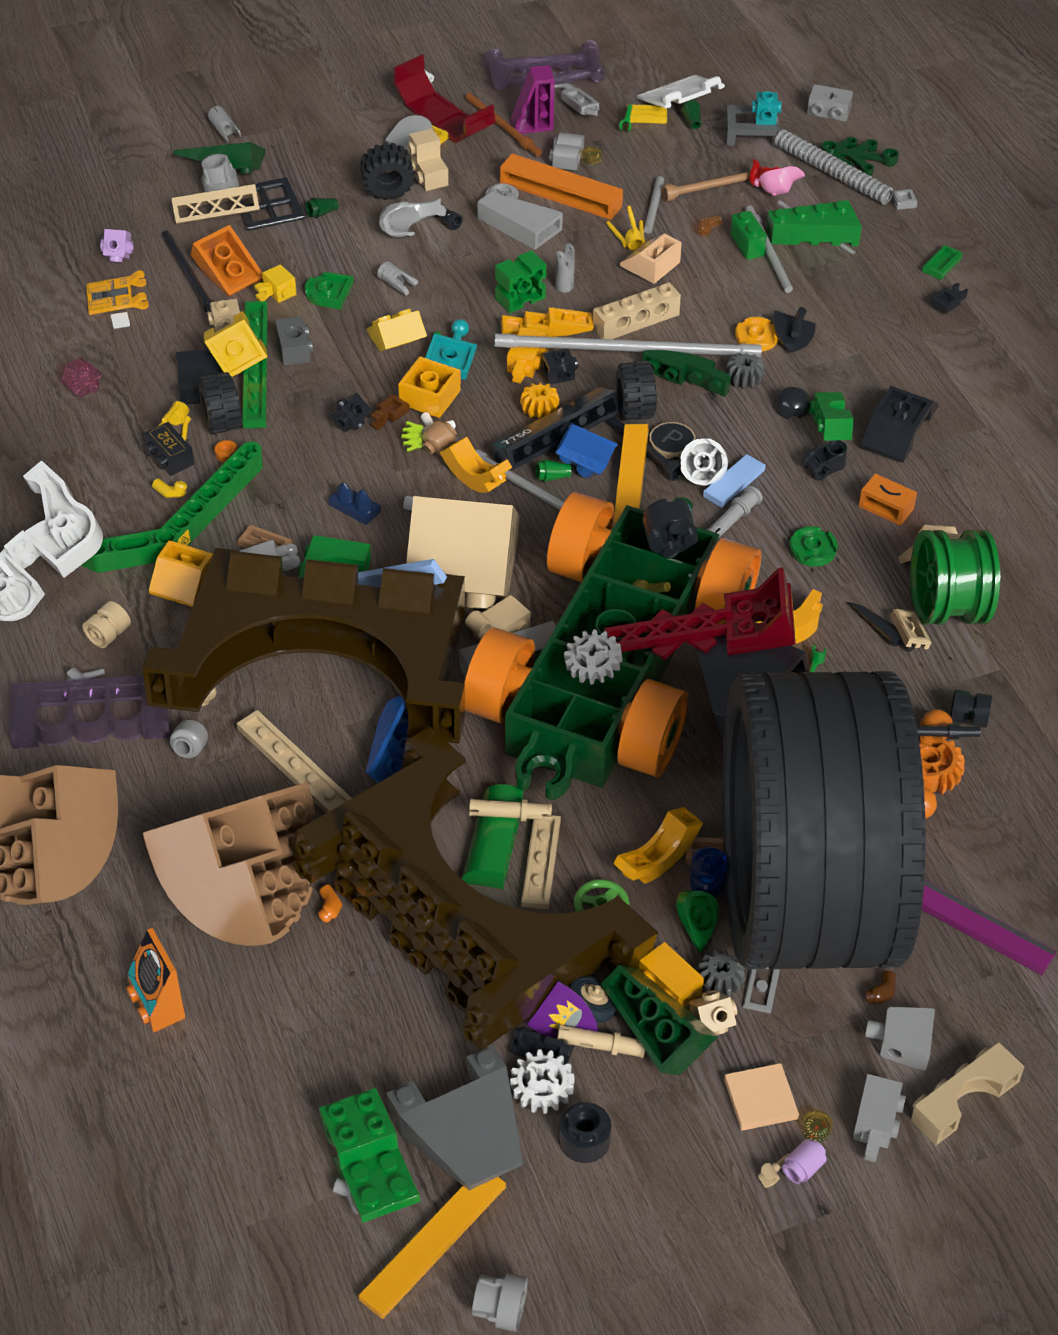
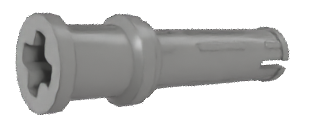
M747 486L740 497L733 499L731 507L706 530L720 534V538L740 517L748 516L751 508L763 501L760 491L753 486Z

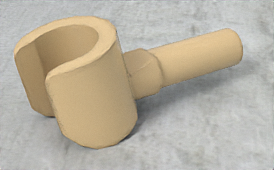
M789 1153L772 1165L771 1163H766L762 1166L758 1178L765 1188L771 1187L778 1182L780 1177L776 1172L785 1164V1158Z

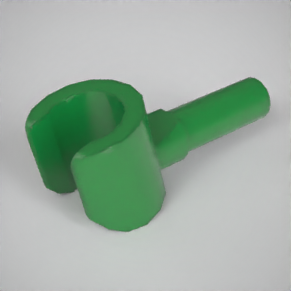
M630 104L627 107L625 119L619 124L621 131L625 123L629 124L628 132L632 130L630 117L633 106Z
M816 645L812 646L810 672H815L818 664L824 663L826 648H824L823 652L815 651Z

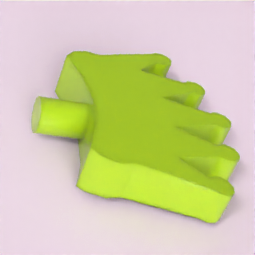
M407 421L406 425L410 427H404L402 431L408 434H402L401 436L402 439L408 440L404 441L403 445L411 446L407 448L406 452L422 449L423 426Z

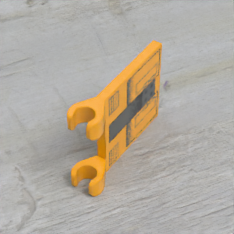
M138 270L127 277L88 283L89 315L131 307L147 309L149 306L148 301H142L147 299L146 293H138L132 298L131 285L137 287H144L146 285L144 272Z

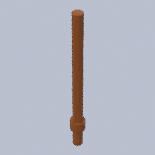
M472 93L466 95V100L477 109L481 110L487 107ZM494 112L495 123L517 140L524 150L530 151L536 157L542 154V150L534 144L531 138L522 135Z

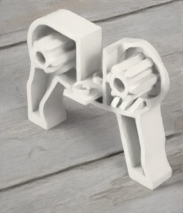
M40 461L23 477L32 491L42 494L46 519L25 532L22 530L4 546L5 548L0 553V621H15L26 617L45 595L37 581L24 570L35 559L41 556L65 578L96 554L103 541L102 529L93 513L85 505L73 499L66 483L43 461Z

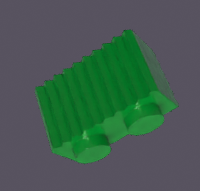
M752 211L733 214L730 234L745 258L750 260L764 257L767 234L758 224L759 222L755 219Z

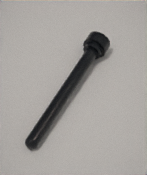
M613 416L605 421L624 436L625 425ZM647 443L646 455L663 467L664 475L671 481L679 479L683 474L681 464L677 460H668Z

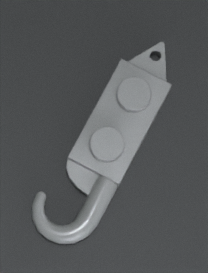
M555 82L554 88L564 89L561 92V98L565 103L582 115H598L599 102L568 82Z

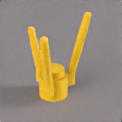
M627 206L632 228L626 232L625 238L609 221L606 224L622 242L624 248L629 247L630 250L635 251L646 242L644 239L643 221L640 220L639 230L637 229L631 206Z
M174 402L158 426L166 422H170L172 425L183 424L181 436L186 441L188 424L191 421V418L187 416L189 413L188 406L183 402Z

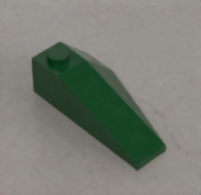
M252 142L173 150L174 155L202 162L204 158L214 154L227 155L232 167L240 172L241 175H250L252 171L260 170L266 153L265 148Z

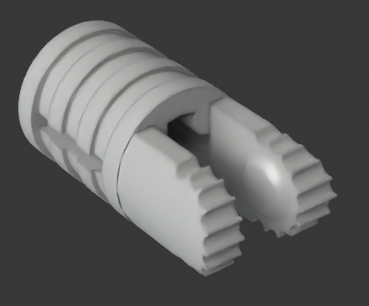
M389 261L384 262L377 273L378 278L405 296L410 292L403 285L406 281L413 286H416L418 280Z

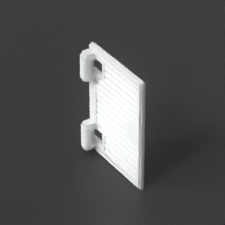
M693 75L637 95L636 98L663 108L671 107V101L680 104L710 93V87L721 89L725 85L721 83L720 77L717 76L707 79Z

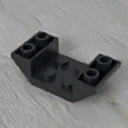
M890 386L871 416L860 447L904 463L912 450L915 434L924 420H931L939 404L925 397Z

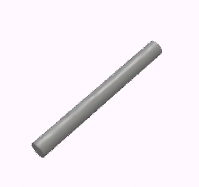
M661 176L656 178L644 227L646 234H650L653 229L661 196V188L664 184V178Z

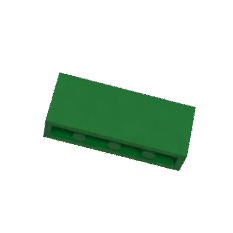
M493 785L484 790L481 800L522 802L524 800V790H520L517 786ZM476 817L461 877L464 882L472 885L504 889L520 818Z

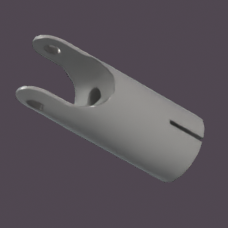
M221 106L213 107L209 111V120L227 143L229 141L226 136L232 133H237L241 137L240 130Z
M569 243L566 244L564 253L562 251L556 252L555 289L565 293L570 292L574 288V247Z

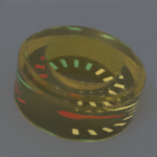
M589 146L582 150V161L584 163L595 165L601 162L602 151L598 147Z
M818 1110L810 1111L803 1118L802 1132L811 1141H825L831 1135L832 1120L825 1112Z

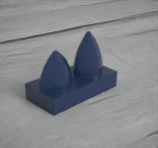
M345 482L339 484L336 492L328 498L329 506L364 525H367L381 512V505L370 500L364 489L355 492Z

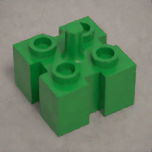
M531 250L517 256L514 262L509 259L495 265V279L498 281V284L495 286V300L510 314L524 308V303L526 302L534 304L545 299L546 284L542 279L546 278V263Z

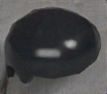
M794 386L785 387L778 394L774 408L777 414L785 419H789L792 415H798V418H801L809 412L811 398L802 388Z

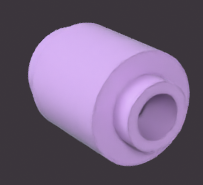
M803 1140L785 1158V1164L782 1166L785 1176L795 1184L808 1181L826 1162V1151L818 1141Z

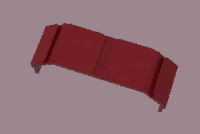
M423 54L394 67L393 83L408 110L415 115L427 118L433 126L447 131L450 141L458 143L495 124L493 104L471 115H467L437 93L425 72Z

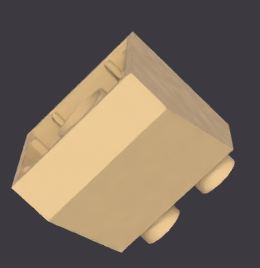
M413 496L406 564L434 559L444 574L465 576V607L487 610L495 605L496 598L505 599L508 597L518 543L520 515L513 505Z

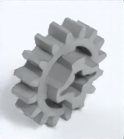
M593 630L592 635H588L584 631L582 638L574 636V644H567L568 651L564 652L566 668L570 670L573 678L579 675L581 683L586 679H589L590 684H594L595 679H599L603 683L604 676L607 675L613 678V670H620L619 663L623 662L620 643L616 644L614 636L608 638L606 631L601 635L597 634V630Z

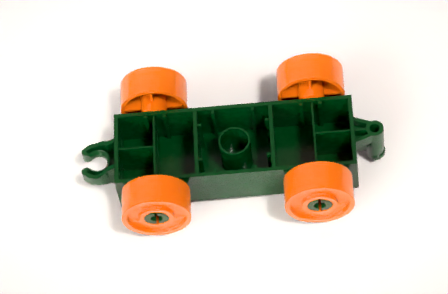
M579 492L571 493L564 502L553 527L547 553V567L549 572L582 582L535 664V644L532 639L492 627L479 642L465 679V711L500 724H505V754L517 758L515 766L517 788L520 790L528 789L532 780L531 773L538 766L556 772L555 777L546 781L545 797L548 800H555L563 796L570 788L572 778L603 788L617 761L621 766L660 778L670 764L679 743L689 705V694L687 691L659 682L675 651L666 660L653 654L652 650L655 647L622 652L623 662L619 663V671L613 670L614 677L610 678L606 675L604 676L603 683L599 679H595L594 684H590L589 679L581 683L579 675L573 678L570 670H567L564 652L568 651L567 644H574V636L582 638L584 631L588 635H592L593 630H597V634L601 635L605 628L651 621L662 609L673 616L691 614L702 603L715 610L725 608V593L755 589L761 565V550L725 538L719 540L720 534L696 527L697 543L679 552L673 558H665L663 554L652 551L648 546L642 525L645 510L626 505L613 528L614 506L611 502ZM679 497L678 499H682L689 504L692 512V502L687 498ZM720 620L717 624H724L726 620ZM642 633L639 637H646L649 633ZM616 637V642L621 641L624 637Z

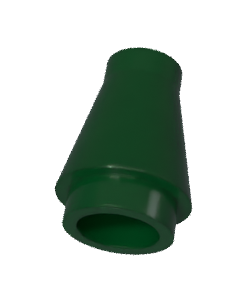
M694 99L685 101L681 108L683 116L692 129L700 128L702 126L700 104Z
M312 197L306 202L308 216L316 219L338 210L339 207L336 198Z

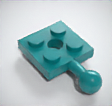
M458 319L453 322L451 327L453 332L452 338L438 334L433 335L425 358L459 369L461 379L466 380L477 350V344L461 341V338L467 335L469 325L465 320Z

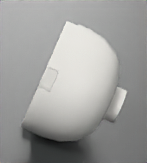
M712 439L693 440L686 445L681 453V471L689 481L696 485L708 486L715 484L723 478L727 471L728 458L726 451L719 443Z

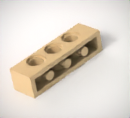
M669 282L593 309V331L600 339H614L676 317L680 311L681 294Z

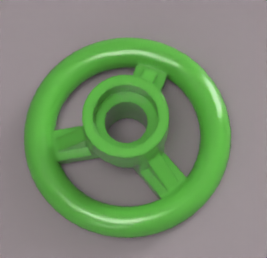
M598 879L589 881L578 889L574 897V908L576 912L584 910L582 904L594 908L609 902L617 895L629 905V898L626 891L617 883ZM594 888L610 889L604 895L596 897L585 895Z

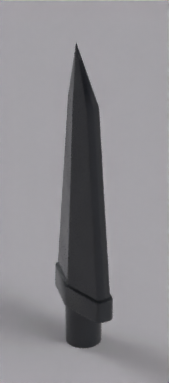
M848 602L890 644L901 646L908 652L914 649L913 643L911 647L905 646L895 625L863 605Z

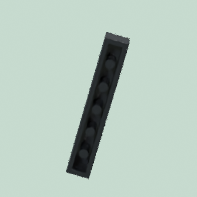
M599 387L491 444L496 462L500 463L508 459L512 466L510 470H514L559 446L571 422L589 430L621 413L616 391Z

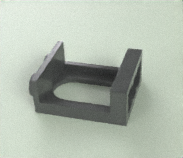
M727 105L725 121L727 146H735L736 135L771 136L772 147H775V137L780 131L779 114H777L776 125L736 123V114H755L752 113V105Z

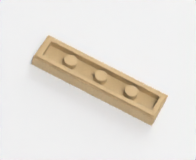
M551 815V821L533 819L521 907L549 910L561 816Z

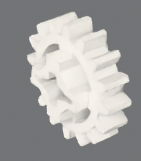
M538 1050L535 1057L529 1052L526 1053V1061L518 1059L517 1068H512L511 1070L512 1079H510V1087L514 1089V1099L521 1098V1107L530 1104L531 1112H535L538 1107H542V1111L545 1114L549 1106H552L556 1111L559 1110V1101L567 1104L568 1095L573 1094L574 1074H571V1064L563 1065L564 1057L561 1055L557 1059L553 1058V1051L551 1050L547 1056H543L541 1050ZM558 1075L561 1077L562 1080L561 1085H559V1080L557 1079ZM524 1077L526 1078V1083H528L527 1088L523 1084Z

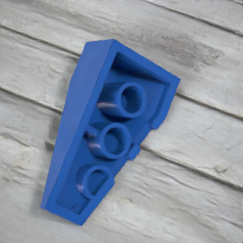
M401 696L388 700L378 720L366 773L377 783L397 773L402 767L405 744L409 738H407L408 714Z

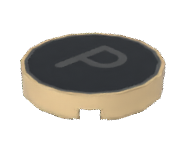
M666 422L653 428L650 433L649 444L665 458L674 460V457L680 456L681 458V453L686 445L695 440V434L692 429L684 424Z

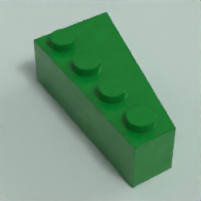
M849 200L777 209L767 213L766 233L771 244L799 245L800 242H806L811 245H819V242H832V246H841V243H851V246H859L862 225Z

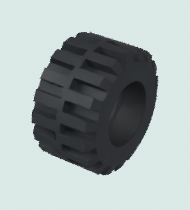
M386 142L380 146L378 144L374 145L373 149L369 148L367 150V154H363L360 161V170L364 188L368 190V194L371 196L375 195L377 199L383 198V200H388V198L397 199V196L402 197L405 195L404 192H409L410 186L414 184L415 174L411 156H409L407 150H404L403 146H396V143L387 145ZM385 170H394L389 173H381Z
M648 361L620 363L616 371V393L622 411L620 414L625 421L650 419L655 415L657 407L656 383L653 369Z
M229 372L200 377L198 384L199 396L209 431L212 434L241 429L242 412L235 382Z

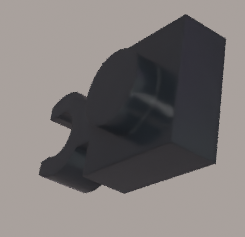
M955 283L952 285L951 290L943 288L932 295L929 304L947 314L959 306L961 300L967 298L968 289L959 291L960 284Z

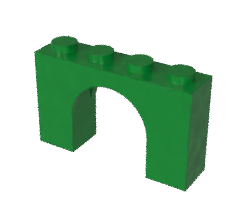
M313 535L310 545H306L304 562H301L298 567V578H304L307 559L358 565V572L368 571L371 564V545Z

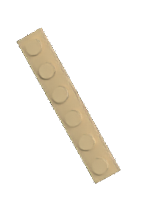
M258 710L237 723L238 731L295 785L309 783L313 802L325 813L352 799Z

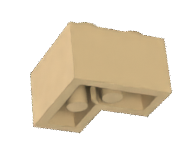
M431 128L409 134L407 149L411 156L417 183L421 184L425 191L448 186V168L440 157V139Z

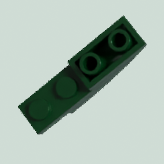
M645 350L643 352V361L650 363L656 376L680 386L687 381L723 397L729 393L731 375L715 369V361L678 351Z

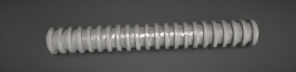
M782 129L776 135L775 145L777 147L785 149L786 152H790V154L795 155L797 158L804 160L817 169L819 168L821 171L837 180L839 179L857 191L865 193V195L870 196V198L883 205L891 200L893 195L892 187H888V185L872 178L870 175L867 176L866 173H862V171L849 164L847 165L846 162H842V160L829 153L827 154V152L822 151L811 143H807V141L802 140L796 135H792V133L787 132L785 129Z

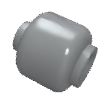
M185 720L171 734L170 746L178 756L189 759L198 756L207 744L208 732L201 723L195 720Z

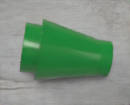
M543 459L541 462H536V479L538 481L542 480L545 483L562 478H570L571 465Z

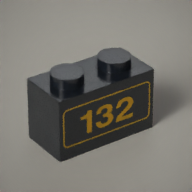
M169 422L144 433L145 443L143 447L146 454L152 456L156 460L158 467L161 470L164 469L169 476L194 465L192 447Z

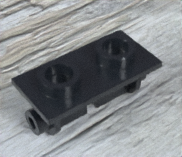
M523 1026L522 1028L516 1027L513 1035L515 1040L510 1052L526 1057V1053L529 1052L535 1057L538 1050L542 1051L543 1056H547L551 1050L553 1051V1058L557 1059L561 1055L564 1057L563 1065L568 1064L575 1045L567 1044L568 1041L565 1039L560 1041L527 1030Z

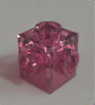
M80 357L66 365L61 382L82 398L89 393H94L99 388L102 372Z

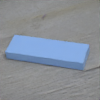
M746 454L726 471L721 480L705 489L703 497L721 508L724 507L765 471V464Z

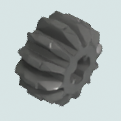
M747 352L744 355L737 353L736 356H731L726 366V373L731 375L730 383H734L735 387L742 386L743 389L746 386L753 388L754 385H760L765 371L762 359L756 358V354L748 355Z
M714 950L711 956L704 955L702 963H699L697 967V972L704 978L703 986L705 992L718 990L729 997L731 992L738 994L741 985L745 982L746 976L744 975L745 968L738 962L736 954L728 956L727 950L722 954H718Z

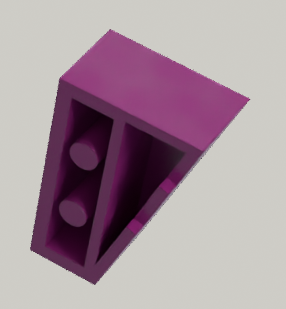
M550 65L529 68L510 118L511 126L521 134L553 131L555 79Z

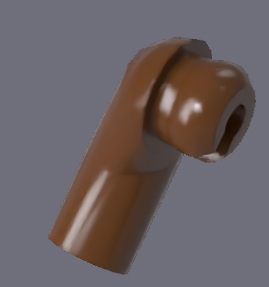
M883 971L881 984L866 991L865 997L869 1004H882L893 999L896 984L895 972Z

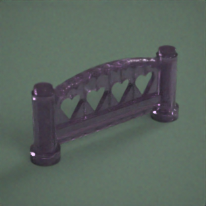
M587 41L582 44L580 53L504 59L503 53L500 50L490 49L484 55L485 65L490 71L493 86L497 90H504L507 85H523L529 68L550 65L551 69L558 67L563 70V72H552L555 79L554 85L591 78L595 82H601L605 76L599 57L600 49L594 41ZM572 65H577L583 70L570 71L569 69ZM514 70H519L522 73H524V75L518 74L515 76L511 74Z

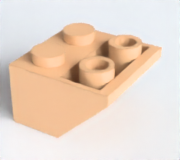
M662 234L645 242L620 262V266L655 284L680 263L682 242Z

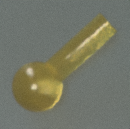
M636 580L632 584L656 593L669 592L671 589L669 582L649 584L645 580Z

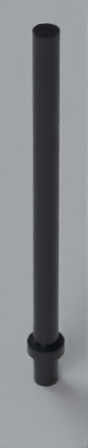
M164 231L162 236L203 303L202 308L206 313L211 312L210 303L214 301L207 295L170 231Z

